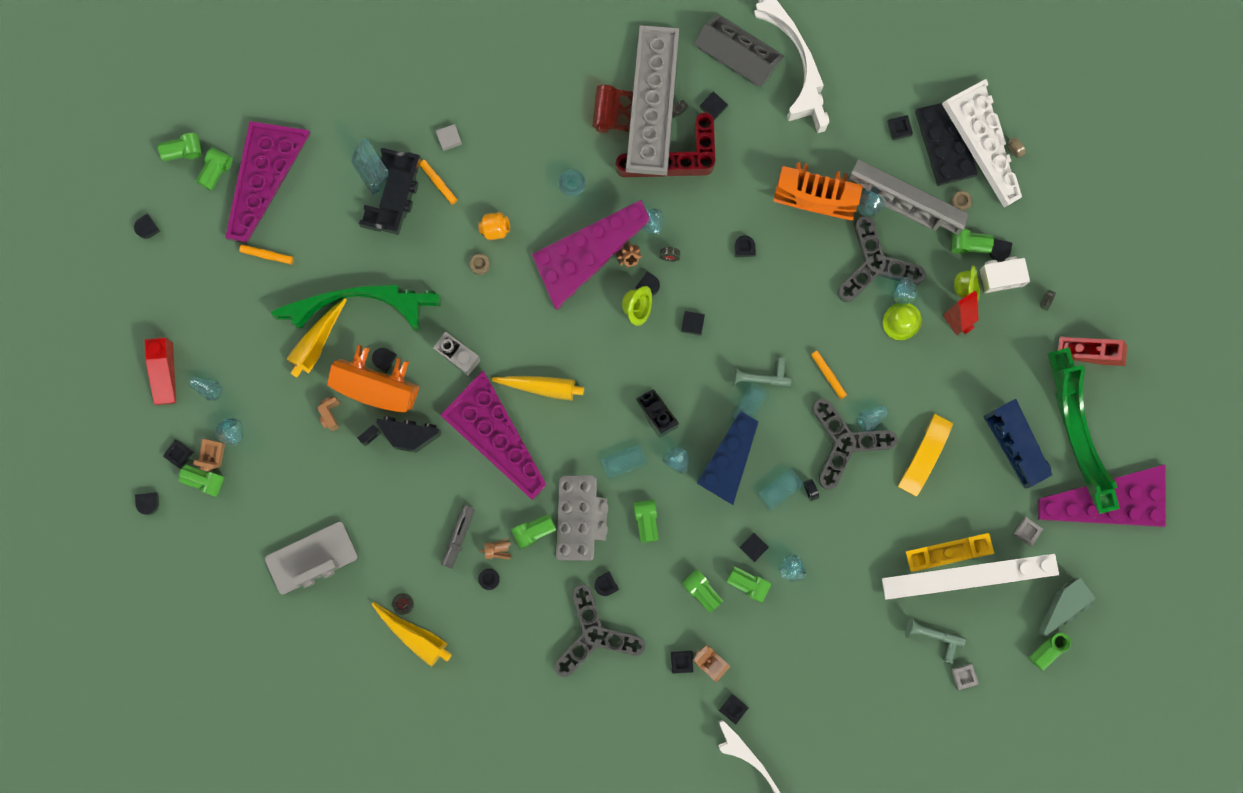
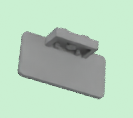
M596 476L560 477L556 558L558 560L591 561L594 558V541H606L608 504L606 498L596 497Z
M337 522L265 557L266 564L277 589L283 595L301 586L303 588L315 584V580L323 577V579L335 574V570L358 559L356 550L342 522Z

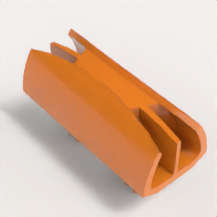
M801 162L796 163L795 169L782 166L773 202L837 218L853 220L854 212H856L857 205L860 202L863 185L848 182L847 173L841 179L840 171L835 173V179L820 176L819 174H811L807 172L808 165L806 163L803 169H801Z
M357 344L353 362L339 359L335 360L331 365L327 386L361 403L396 412L412 410L420 388L419 385L407 382L404 379L409 361H404L401 367L402 359L396 358L392 375H387L366 368L365 362L370 348L366 347L362 352L363 345Z

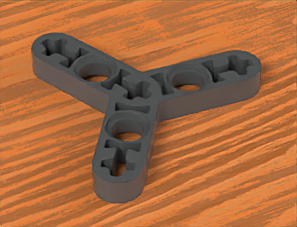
M863 216L857 220L855 232L864 263L839 288L838 297L841 301L851 302L877 276L910 285H918L924 280L925 270L921 266L884 256L874 221L870 217ZM862 222H864L865 225H869V227L867 228L868 236H866L865 238H862V236H865L866 234L865 229L860 228ZM868 240L873 241L876 246L875 249H866L865 242ZM875 253H878V254H876V256L874 257L876 263H880V264H881V265L878 267V269H876L875 266H871V264L874 262V259H873V256L868 257V255H873V254H875ZM892 265L900 267L901 273L899 275L891 273L890 267ZM906 268H908L907 273L917 271V275L920 277L915 280L911 274H907L905 277L903 275ZM857 274H865L867 282L859 283L856 279ZM854 284L855 288L850 293L852 296H844V289L848 290Z
M826 399L817 400L812 407L813 414L834 443L819 476V484L823 489L830 490L837 486L853 452L889 450L897 444V435L890 430L851 433L833 405ZM818 404L822 406L826 405L827 408L825 412L827 413V415L832 413L834 416L829 417L826 421H824L823 418H825L826 415L824 414V412H818ZM831 420H836L839 423L840 428L838 431H831L828 424ZM886 435L893 440L889 443V446H887L886 442H879V447H876L877 439H883ZM863 436H869L872 439L870 447L862 445L861 439ZM848 438L851 446H847L844 453L836 451V449L841 450L843 447L841 439L845 440ZM834 456H840L843 459L841 467H835L832 464ZM829 467L833 471H838V475L837 473H833V476L831 478V480L834 481V483L826 485V480L823 478L829 476L831 470H827V468Z
M579 585L574 589L573 598L583 634L557 660L555 671L559 676L567 677L571 675L596 647L633 656L641 655L644 652L645 643L640 637L601 627L593 595L588 586ZM583 588L584 591H588L589 595L586 596L587 603L591 601L592 606H584L579 609V604H583L582 599L576 597L579 589ZM584 610H593L595 616L592 621L587 622L582 618ZM595 629L598 630V635L604 636L603 632H608L605 639L606 645H601L602 640L600 639L592 642L591 637H588V633H592ZM611 635H618L621 638V643L618 647L610 646L609 637ZM624 637H629L627 642L630 643L639 640L638 643L642 645V648L632 652V648L626 646V650H622ZM577 645H582L586 650L585 655L581 658L573 654V649ZM570 653V656L578 661V663L574 665L572 662L568 666L570 669L568 673L566 671L560 672L561 666L559 663L561 661L566 663L569 660L566 655Z

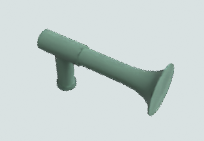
M777 358L776 376L744 373L735 365L732 375V386L741 381H750L790 387L791 378L784 377L786 359Z
M913 616L908 618L904 634L906 638L911 634H921L947 642L948 647L943 661L953 664L956 646L964 647L966 642L964 637L918 625L914 621Z

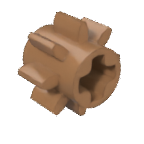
M628 241L615 253L620 266L625 264L629 268L637 265L639 258H642L637 244L632 246L630 241Z

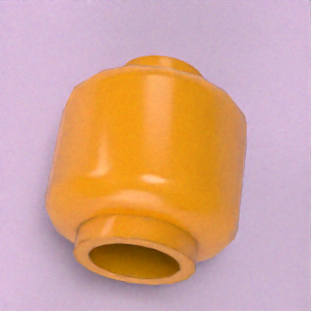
M501 212L485 214L482 217V221L478 224L480 234H483L487 240L503 239L510 232L509 219Z

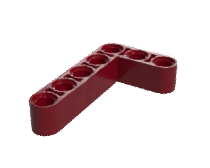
M701 113L696 118L694 128L695 152H669L668 163H670V166L667 169V176H703L712 173L716 160L714 119L709 113ZM706 122L709 126L703 128L699 123ZM707 141L710 146L703 147L700 145V142ZM627 153L619 155L616 159V172L621 177L666 176L626 172V169L621 168L619 165L624 162L627 163ZM706 160L709 161L711 165L705 167L701 164V162ZM682 161H688L691 165L689 167H683L680 163Z

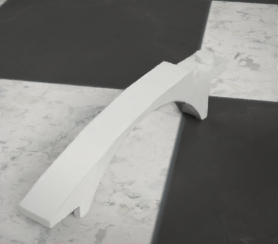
M758 0L759 3L756 4L757 10H754L755 17L772 23L785 32L797 47L803 63V88L796 102L789 108V113L787 114L788 121L812 115L817 133L824 132L829 124V116L822 107L823 98L821 91L824 85L811 52L794 22L777 0Z
M1055 554L882 578L884 597L887 600L1059 575Z
M723 720L718 721L726 741L718 745L720 751L749 762L763 774L773 792L780 793L764 766L741 738Z

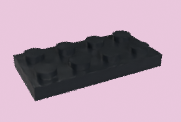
M942 103L916 109L915 114L937 186L976 177L978 173L972 154Z

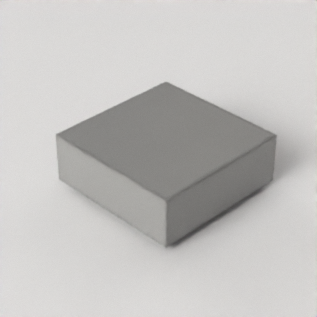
M455 124L436 130L443 151L462 145Z
M1024 517L1013 535L1027 545L1033 546L1043 528L1027 517Z
M972 663L951 669L957 690L979 684Z

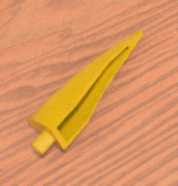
M345 298L328 310L307 331L288 355L286 360L295 366L290 372L292 376L297 378L302 370L308 374L318 361L332 327L347 301Z
M538 376L492 377L493 382L550 398L573 401V394H584V387L575 386V380Z
M372 603L376 612L391 631L428 665L432 667L439 657L447 662L450 660L452 654L445 650L448 643L431 631L400 618L379 604Z

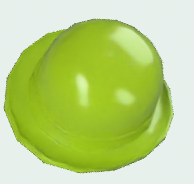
M972 265L971 270L960 272L955 277L954 290L960 298L966 297L973 291H976L978 300L980 298V283L974 265Z
M642 286L638 290L628 291L622 300L624 313L628 315L630 322L635 326H641L647 321L652 307L651 289L648 286Z
M899 302L893 304L884 314L883 329L888 337L894 340L909 339L921 327V314L916 306L910 303Z

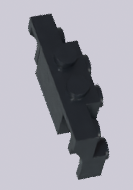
M381 148L382 156L376 168L378 171L389 173L380 201V208L364 205L363 209L365 212L363 219L359 221V225L362 228L399 235L403 219L406 218L407 212L410 213L412 210L413 193L416 194L419 183L416 180V175L421 157L414 153Z

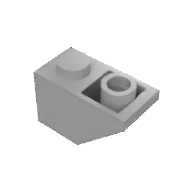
M447 332L442 335L433 347L436 352L468 377L481 361L477 354Z

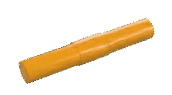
M422 160L419 166L451 205L456 203L458 199L445 185L443 180L426 160Z
M242 244L239 249L241 253L292 265L294 259L292 256Z
M818 350L812 353V358L838 397L842 399L847 396Z

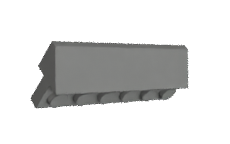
M859 159L848 178L853 183L863 185V188H865L863 196L933 231H936L941 226L959 235L966 225L968 213Z

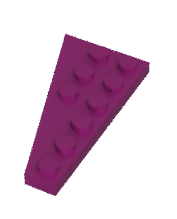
M249 121L225 236L227 240L248 243L311 134L309 130Z
M642 200L532 254L556 310L569 297H572L581 285L599 271L614 253L618 252L631 237H634L651 220Z
M483 370L440 416L533 501L547 485Z
M1166 464L1114 478L1117 485L1115 493L1120 509L1098 514L1088 489L1084 486L1038 499V520L1166 527Z

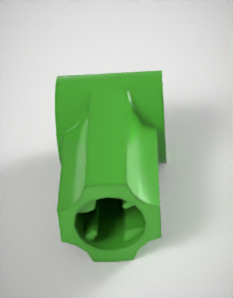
M186 133L181 135L180 139L158 143V151L163 162L183 157L195 159L202 156L199 136L196 133Z
M212 147L206 154L205 165L195 182L213 191L222 173L229 170L233 161L232 156Z
M963 229L959 235L952 232L951 252L958 254L969 252L990 254L994 245L993 235L971 233L967 229Z
M185 465L179 474V482L198 488L199 491L218 497L225 479L223 476L209 471L204 472Z
M655 500L633 502L635 518L638 521L640 542L658 541Z
M549 514L511 529L519 549L525 548L537 542V539L556 531Z
M735 566L726 582L760 603H763L772 585L770 582L758 576H752Z
M698 569L681 582L684 588L693 597L695 596L709 613L723 602L721 597L711 588L709 581Z
M1056 632L1054 635L1047 637L1046 641L1029 658L1036 667L1044 671L1062 652L1069 650L1071 639L1065 633ZM1060 636L1063 641L1061 647L1057 648L1054 643L1056 637Z

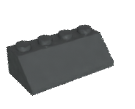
M717 14L704 24L695 42V45L702 52L711 54L719 63L728 65L736 74L745 76L752 84L760 87L769 80L784 58L783 54L720 14Z

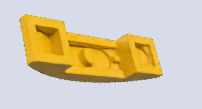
M936 414L933 415L925 435L898 485L900 489L914 496L919 494L946 443L953 426L952 422Z
M986 533L914 549L905 553L910 572L991 555L994 554L990 534Z

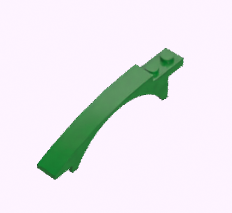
M398 285L365 286L327 292L290 303L273 310L271 315L276 320H292V324L296 328H303L306 322L326 305L343 298L365 297L376 299L392 306L405 317L413 330H420L421 306L441 307V297L435 291H424V294H420L412 290H405L401 293Z
M1070 348L1049 352L1047 355L1058 392L1055 396L1072 450L1098 514L1120 509L1115 493V488H1117L1116 481L1102 464L1088 429L1083 402L1084 365L1074 366Z

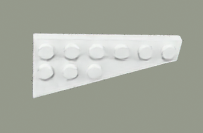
M985 79L944 101L942 105L1005 208L1020 199L1022 195L1016 175L1012 173L1009 165L1011 158L1005 152V138L998 115L993 112L991 105L993 99L992 95H988L986 88L988 82Z

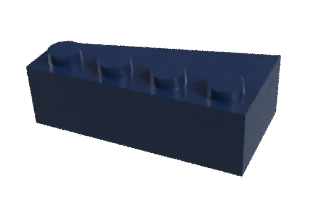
M1017 399L983 416L1025 489L1052 476L1051 466L1045 460Z
M742 411L739 412L697 482L698 485L734 505L758 426L757 420Z

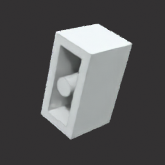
M1017 256L1006 258L1004 262L991 260L985 262V265L980 269L984 293L1023 287L1030 282L1025 258L1018 259Z

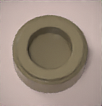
M1016 137L1007 142L1010 152L1016 158L1026 154L1023 144Z
M958 191L952 196L950 204L965 212L972 204V197L966 191Z
M476 254L470 259V269L474 274L484 275L489 271L490 261L486 255Z

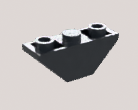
M654 389L636 399L649 424L659 438L678 428L679 423Z
M383 416V419H377L376 421L391 445L397 450L417 453L441 436L440 429H436L437 425L425 423L424 426H418L415 421L404 420V423L395 422L396 418Z

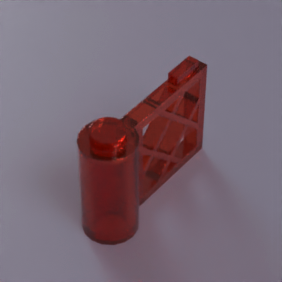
M610 85L597 86L592 124L597 132L606 133L611 129L630 132L631 115L627 110L632 107V103L624 108L619 101L620 96H625L632 102V91L616 89ZM623 113L630 121L627 125L617 124L618 117Z

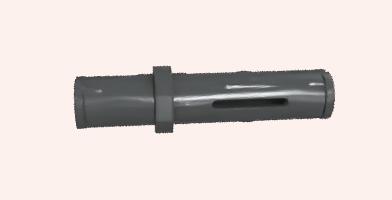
M463 505L451 539L446 543L447 549L441 565L453 568L459 551H462L463 547L461 545L474 514V508Z

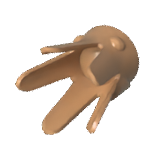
M509 538L494 543L485 542V550L479 551L485 552L486 559L501 558L510 560L512 557L509 553H502V551L509 549L508 546L511 543L504 542Z

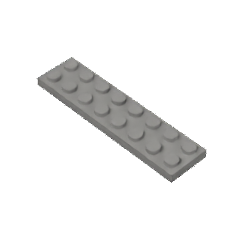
M642 25L639 27L626 172L667 176L679 28Z

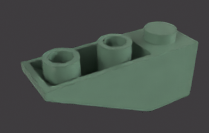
M1081 577L1073 578L1057 590L1038 631L1039 636L1047 635L1050 637L1059 631L1057 627L1063 623H1070L1076 618L1074 615L1080 610L1084 612L1092 606L1091 602L1096 597Z

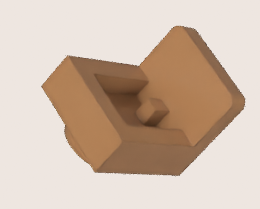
M328 397L320 402L321 405L317 407L322 416L319 420L325 429L329 428L331 431H335L340 426L330 409L339 405L340 401L336 397Z
M207 438L202 439L199 459L194 460L193 465L200 466V470L213 471V469L221 467L225 442Z
M708 645L699 649L693 659L715 682L730 668V665Z

